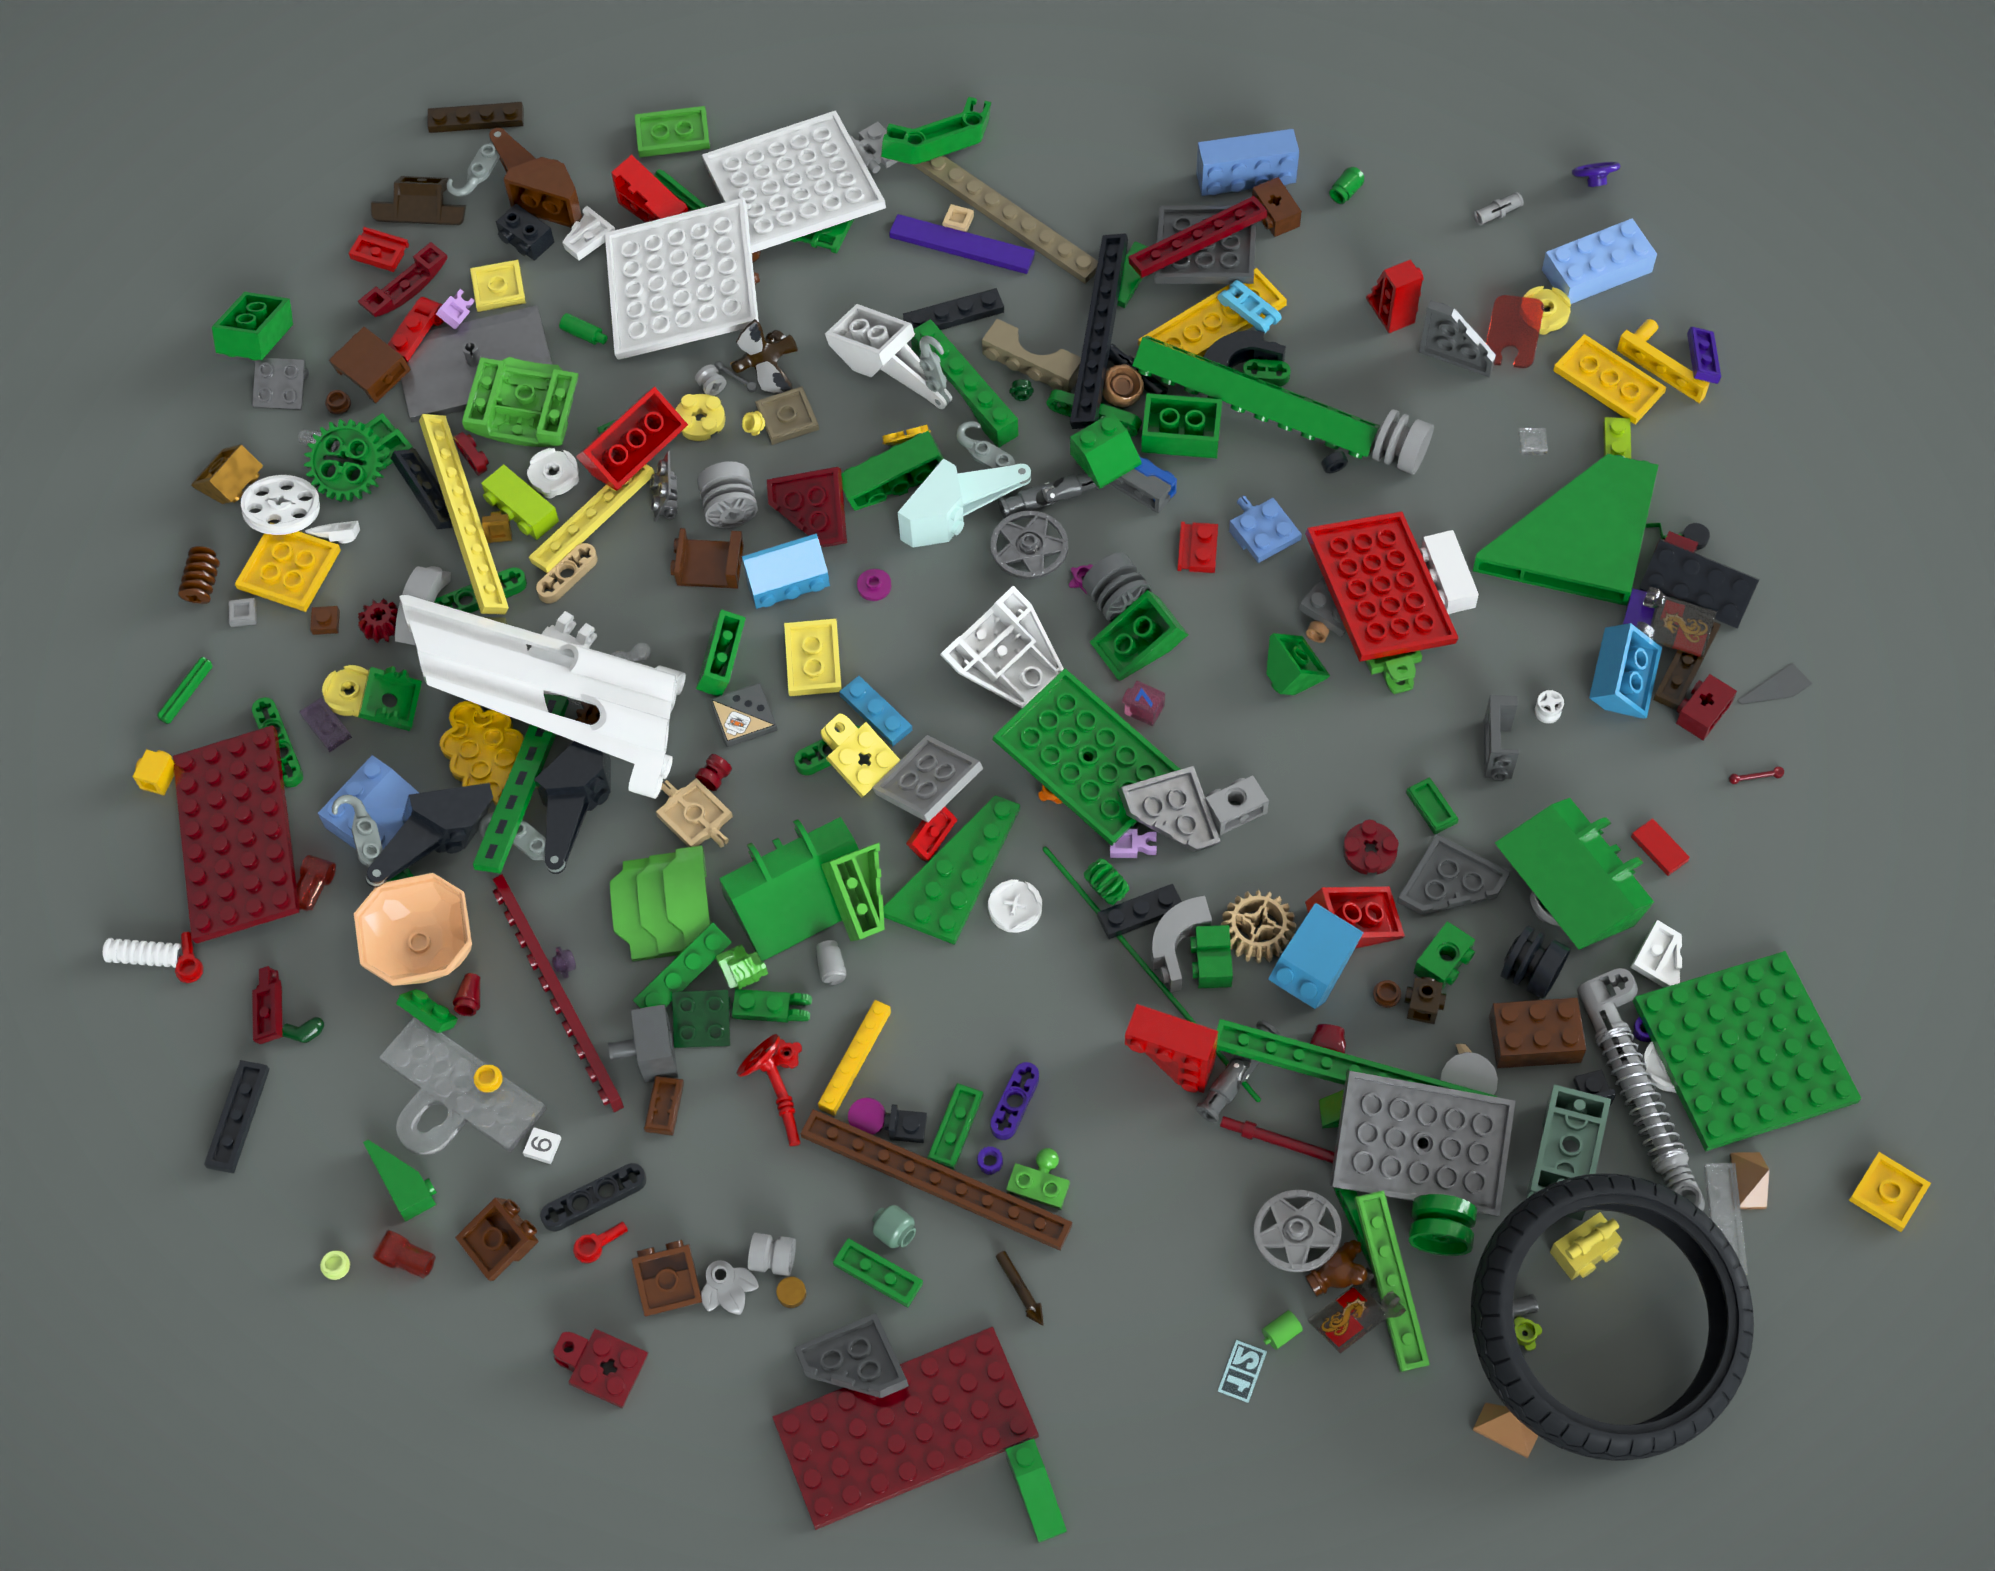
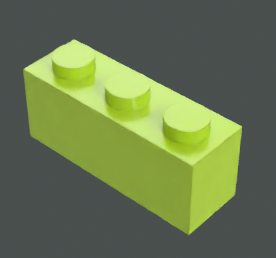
M504 464L481 483L484 490L483 497L486 502L491 506L496 505L502 512V515L508 514L509 521L513 520L516 522L520 531L526 536L530 534L534 539L538 540L559 522L556 508Z

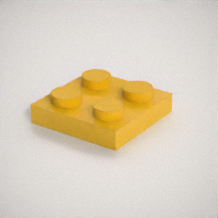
M1878 1152L1849 1201L1899 1232H1902L1931 1183L1881 1152Z

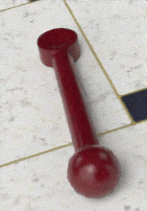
M1775 767L1773 771L1739 776L1731 774L1729 782L1737 784L1742 780L1770 776L1782 778L1784 769L1782 767Z

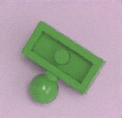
M1044 1148L1038 1152L1036 1156L1038 1170L1015 1163L1006 1189L1007 1193L1061 1210L1070 1180L1049 1174V1171L1055 1169L1059 1162L1056 1151L1051 1148Z

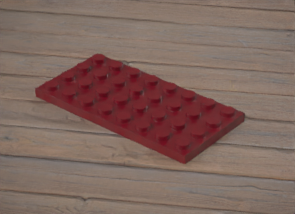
M272 725L174 755V774L192 940L197 944L300 913L277 729Z
M993 1327L900 1364L909 1386L883 1398L843 1387L772 1416L815 1530L1006 1451L1005 1449L1039 1437Z

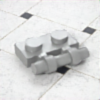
M879 122L859 132V139L861 141L855 140L853 136H850L867 169H870L873 173H877L880 170L878 165L880 163L888 168L899 162L881 157L882 141L884 134H887V130ZM869 149L873 154H868L866 151Z

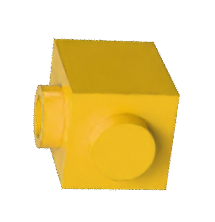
M146 749L143 757L137 761L133 778L139 788L164 796L175 775V763L172 760V756L161 750L154 752Z

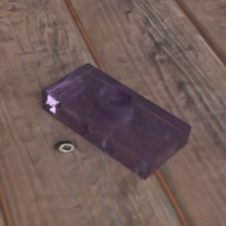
M322 697L300 711L302 718L329 752L352 738L349 731Z

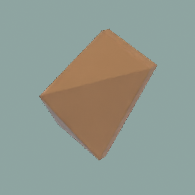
M1760 1152L1730 1153L1736 1209H1766L1769 1168Z
M1485 1403L1473 1428V1431L1526 1458L1529 1457L1538 1437L1537 1434L1521 1423L1506 1406Z

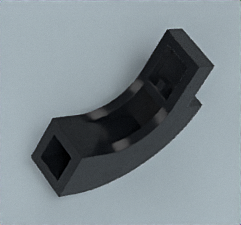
M1253 330L1238 331L1214 342L1206 351L1204 358L1230 368L1251 359L1284 362L1286 346L1276 342L1264 341L1265 332Z

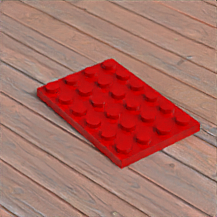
M1402 511L1307 528L1305 535L1359 662L1456 644L1459 637Z

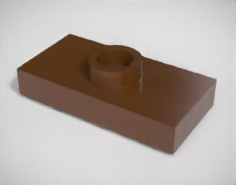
M655 1076L644 1127L645 1132L673 1136L684 1086L683 1079Z

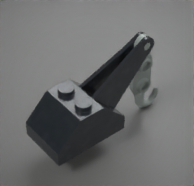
M576 741L567 747L534 779L542 803L547 807L546 838L527 822L521 821L513 844L531 859L544 860L548 871L552 874H559L565 870L586 812L592 811L597 805L603 804L611 793V759L609 754ZM494 812L485 815L479 823V832L483 837L486 833V825L490 823Z
M490 783L410 794L402 817L404 825L384 849L382 848L377 824L366 812L365 806L360 799L352 795L338 797L333 802L332 814L336 815L338 813V807L341 804L347 803L353 806L355 815L352 835L358 859L368 867L365 877L366 883L371 887L377 888L434 850L438 853L447 852L453 854L465 849L479 830L481 819L488 814L493 795Z

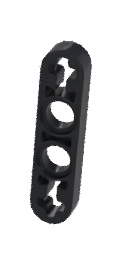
M635 1163L627 1164L545 1205L541 1210V1221L546 1229L555 1232L560 1231L640 1191L646 1184L645 1172L640 1165ZM633 1172L635 1176L638 1175L637 1182L632 1183L631 1180H628V1174ZM618 1178L620 1179L624 1189L620 1190L619 1185L616 1181V1179ZM611 1184L614 1186V1193L610 1197L599 1195V1190L603 1185ZM585 1197L589 1201L587 1207L584 1210H575L573 1202L577 1198ZM566 1204L570 1213L572 1214L570 1216L567 1215L563 1207ZM555 1211L558 1215L559 1220L557 1222H553L550 1219L551 1212Z

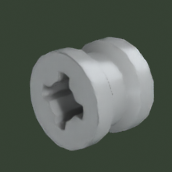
M711 364L702 367L695 376L697 384L703 386V392L710 396L719 394L726 386L725 378L719 375L716 366Z

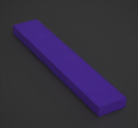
M897 214L889 232L890 238L1024 274L1028 273L1035 256V250L899 214Z

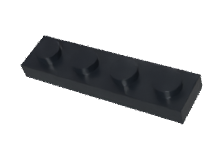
M997 288L903 313V320L911 323L913 329L931 319L940 330L1004 313V305Z
M416 449L393 451L391 460L436 529L453 528L441 488Z
M240 1060L204 1163L206 1168L235 1173L270 1070L267 1065Z

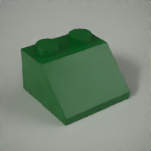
M1112 412L1070 437V455L1099 489L1141 465L1142 461L1127 429Z

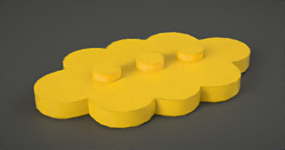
M471 701L459 702L450 711L449 720L452 728L447 730L440 739L441 751L450 760V771L455 779L462 781V787L490 783L493 795L492 801L497 806L524 737L520 731L512 729L513 724L510 716L492 709L484 712L478 704Z

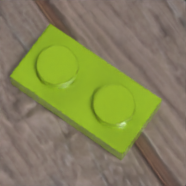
M1605 417L1603 421L1604 456L1607 454L1622 455L1625 458L1631 459L1630 418Z

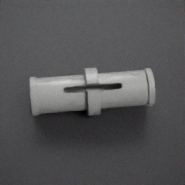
M1515 192L1501 200L1495 199L1490 205L1474 211V218L1478 225H1483L1497 217L1501 219L1506 216V213L1522 207L1524 204L1523 198L1520 193ZM1506 205L1504 208H1501V209H1499V210H1497V211H1495V212L1492 213L1493 210H1495V209H1497V208H1499V207H1501V206Z

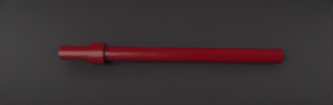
M1225 1116L1222 1118L1220 1127L1241 1133V1137L1250 1140L1256 1138L1330 1163L1334 1161L1335 1152L1256 1127V1123L1247 1120L1244 1123Z

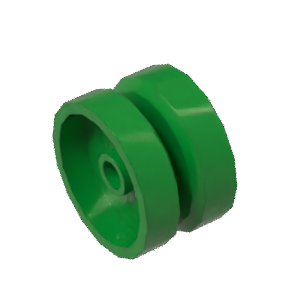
M1444 1194L1420 1195L1414 1198L1411 1217L1415 1222L1410 1225L1408 1242L1411 1246L1431 1254L1442 1256L1466 1255L1473 1249L1474 1233L1471 1228L1476 1223L1477 1208L1471 1202L1455 1196Z

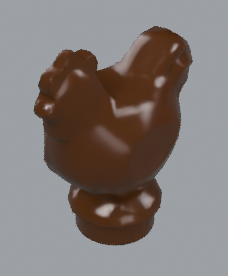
M1356 1240L1345 1242L1319 1270H1311V1273L1305 1276L1316 1297L1323 1293L1326 1294L1329 1287L1342 1289L1352 1284L1360 1285L1365 1282L1368 1277L1364 1266L1353 1262L1357 1253L1361 1252L1360 1242Z

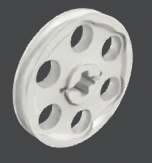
M291 475L269 476L256 481L245 490L241 498L242 515L245 522L251 528L261 533L271 535L291 534L306 528L317 518L320 511L319 495L316 488L310 482L300 477ZM283 486H292V487H293V488H291V489H289V490H283V489H281ZM258 492H268L264 496L256 495ZM302 497H311L308 501L299 500ZM255 508L261 509L258 513L249 512ZM295 514H305L302 518L293 517ZM270 520H279V521H280V522L277 523V524H269V523H268Z

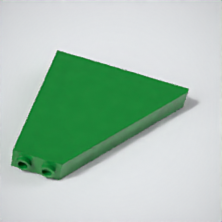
M1605 455L1476 554L1473 572L1627 606L1659 465L1645 460L1639 461L1625 458L1622 455Z

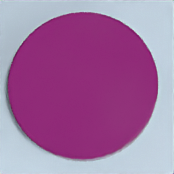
M869 569L863 572L857 580L858 592L866 600H881L891 591V579L885 571L880 569Z
M869 1097L861 1098L851 1105L848 1112V1121L851 1126L874 1135L883 1128L886 1112L882 1104L876 1099Z

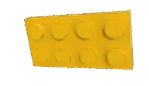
M1585 334L1554 365L1553 369L1555 373L1624 418H1630V422L1635 425L1661 398L1666 390V386Z

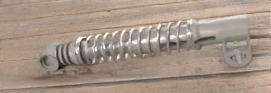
M1622 968L1614 969L1581 984L1577 988L1578 994L1596 1031V1043L1599 1047H1603L1602 1055L1607 1056L1609 1060L1606 1065L1612 1066L1613 1071L1611 1075L1616 1076L1618 1079L1615 1085L1621 1086L1622 1091L1620 1095L1625 1096L1627 1099L1624 1105L1636 1104V1108L1632 1109L1629 1115H1641L1640 1118L1634 1121L1633 1125L1645 1124L1646 1126L1639 1131L1638 1135H1650V1138L1646 1139L1642 1145L1654 1144L1655 1148L1647 1153L1649 1156L1658 1154L1652 1161L1655 1172L1661 1174L1664 1178V1183L1667 1184V1188L1683 1197L1694 1195L1696 1197L1694 1204L1703 1211L1705 1200L1697 1182L1694 1181L1695 1178L1691 1174V1169L1688 1168V1153L1684 1149V1144L1677 1142L1680 1135L1672 1132L1675 1124L1668 1122L1670 1114L1663 1112L1666 1105L1659 1102L1661 1094L1655 1092L1656 1084L1650 1082L1652 1074L1646 1072L1647 1064L1641 1062L1643 1055L1636 1052L1638 1045L1632 1042L1634 1035L1631 1034L1628 1024L1622 1021L1617 1007L1632 1001L1637 995V983L1630 971ZM1624 982L1626 988L1620 990L1618 984ZM1612 984L1616 993L1615 996H1610L1606 985ZM1608 1017L1613 1029L1608 1030L1603 1019ZM1623 1050L1624 1054L1619 1055L1618 1052ZM1653 1094L1658 1095V1099L1655 1102L1651 1099ZM1656 1104L1663 1105V1108L1660 1112H1657L1655 1108ZM1664 1114L1668 1118L1662 1122L1659 1115ZM1664 1125H1672V1129L1666 1132ZM1668 1135H1676L1677 1138L1671 1143ZM1673 1145H1681L1682 1147L1677 1149Z

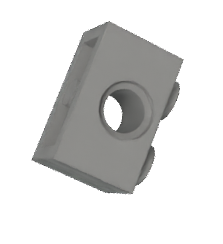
M1253 775L1246 779L1239 778L1231 786L1222 790L1216 789L1205 797L1219 835L1268 812L1269 800ZM1231 801H1238V802H1240L1241 804H1240V805H1232V804H1230L1229 802H1231Z

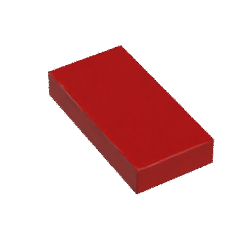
M1653 818L1631 835V838L1667 876L1689 861L1690 857Z

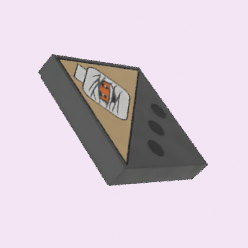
M760 683L710 699L727 747L777 731V725Z

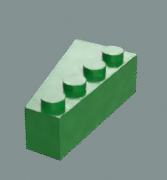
M929 430L919 433L902 444L892 446L884 453L872 456L867 461L846 469L841 473L843 491L854 511L886 501L887 495L890 494L899 496L907 494L909 488L922 484L944 457Z

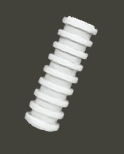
M108 938L103 945L102 952L105 962L109 963L113 961L114 963L122 962L123 964H128L130 962V964L135 965L137 963L139 965L147 964L148 966L155 964L156 966L164 965V967L172 965L173 968H176V964L179 961L178 958L182 956V946L179 943L173 945L172 943L164 944L163 942H158L156 944L153 941L148 943L147 941L139 942L138 940H133L131 942L128 939L122 941V939L114 940L113 938Z

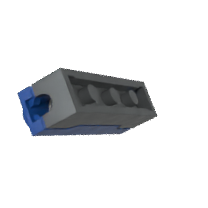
M1140 457L1141 465L1109 484L1159 514L1170 501V498L1176 494L1177 478L1169 471H1163L1155 466L1149 459Z

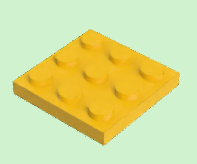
M299 531L285 535L264 533L236 580L235 586L238 590L306 612L341 551L340 546Z

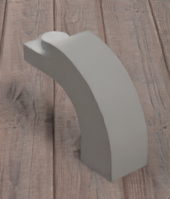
M417 566L407 580L402 595H410L434 603L438 593L450 583L451 572L442 571L440 567L436 566L427 568ZM400 601L396 619L395 641L416 645L412 632L408 629Z
M1205 896L1191 898L1175 905L1161 918L1155 929L1152 941L1153 970L1160 968L1163 983H1168L1170 992L1179 991L1182 988V976L1175 954L1177 946L1187 937L1195 935L1196 926H1211L1212 924Z

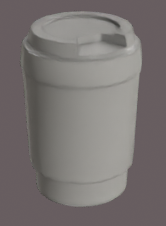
M827 940L819 943L816 946V958L822 982L829 983V985L843 982L847 973L837 942Z

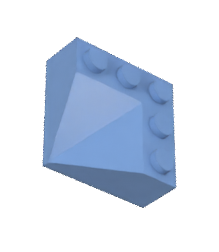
M372 755L318 812V815L327 830L356 849L352 835L355 815L353 806L347 803L341 804L338 807V813L334 815L332 814V805L338 797L343 795L357 797L364 804L366 812L377 824L382 848L384 849L404 825L402 817L408 796L419 792L392 768Z

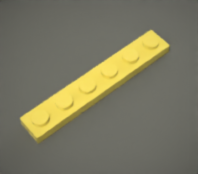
M647 464L644 465L617 491L605 485L529 556L531 563L548 573L651 479L652 474H655L653 468Z

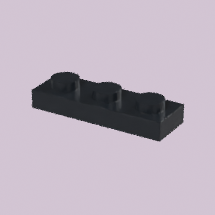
M1170 884L1098 912L1097 917L1108 939L1161 920L1172 907L1182 901L1174 885Z

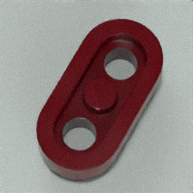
M463 432L453 436L456 446L478 476L486 472V465L489 464V461L483 451L478 452L476 450L477 445L470 434L465 435Z

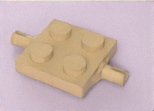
M697 778L679 790L668 780L664 781L665 784L662 783L661 790L669 796L666 804L656 811L657 817L688 847L699 846L709 838H712L721 848L724 847V844L726 845L729 839L719 830L733 817L732 812Z

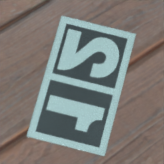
M1236 1340L1218 1392L1249 1403L1267 1351Z

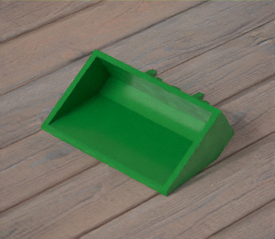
M1567 798L1551 804L1496 841L1495 844L1579 950L1634 927L1653 905L1654 901L1633 876L1636 873L1634 868L1643 864L1640 857L1630 859L1623 864L1616 855L1621 851L1617 844L1609 846L1601 835L1604 832L1601 829L1611 824L1609 819L1604 817L1591 824L1572 799Z
M841 817L807 833L802 823L797 819L793 821L796 827L794 829L798 836L797 839L784 846L779 838L772 840L776 850L762 857L753 843H749L747 847L752 862L719 878L725 900L762 962L842 921L821 866L823 863L859 850L852 834Z

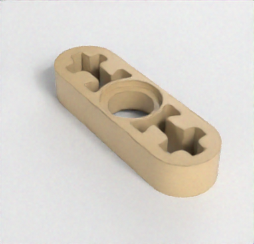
M582 543L566 555L537 583L536 590L539 599L544 603H554L559 600L596 565L598 558L595 548L591 544ZM582 554L585 555V556H587V555L589 554L590 557H589L588 559H587L586 557H583V558L581 559L580 556H581ZM565 569H572L574 571L573 575L568 578L561 577L560 573ZM546 588H547V589H552V588H553L554 591H553V592H550V591H546V592H545L544 589H546Z

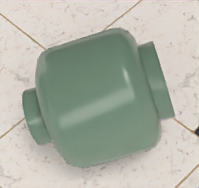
M890 1205L885 1209L880 1208L873 1216V1234L890 1248L895 1249L900 1246H907L916 1234L914 1218L899 1206Z

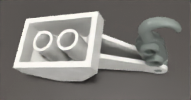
M856 304L825 333L829 346L853 371L872 377L881 369L926 398L939 409H944L952 401V396L946 389L947 379L941 369V360L936 353L931 351L930 344L933 345L939 354L942 355L944 350L941 344L931 336H923L919 343L921 350L919 359L907 345L915 335L911 323Z

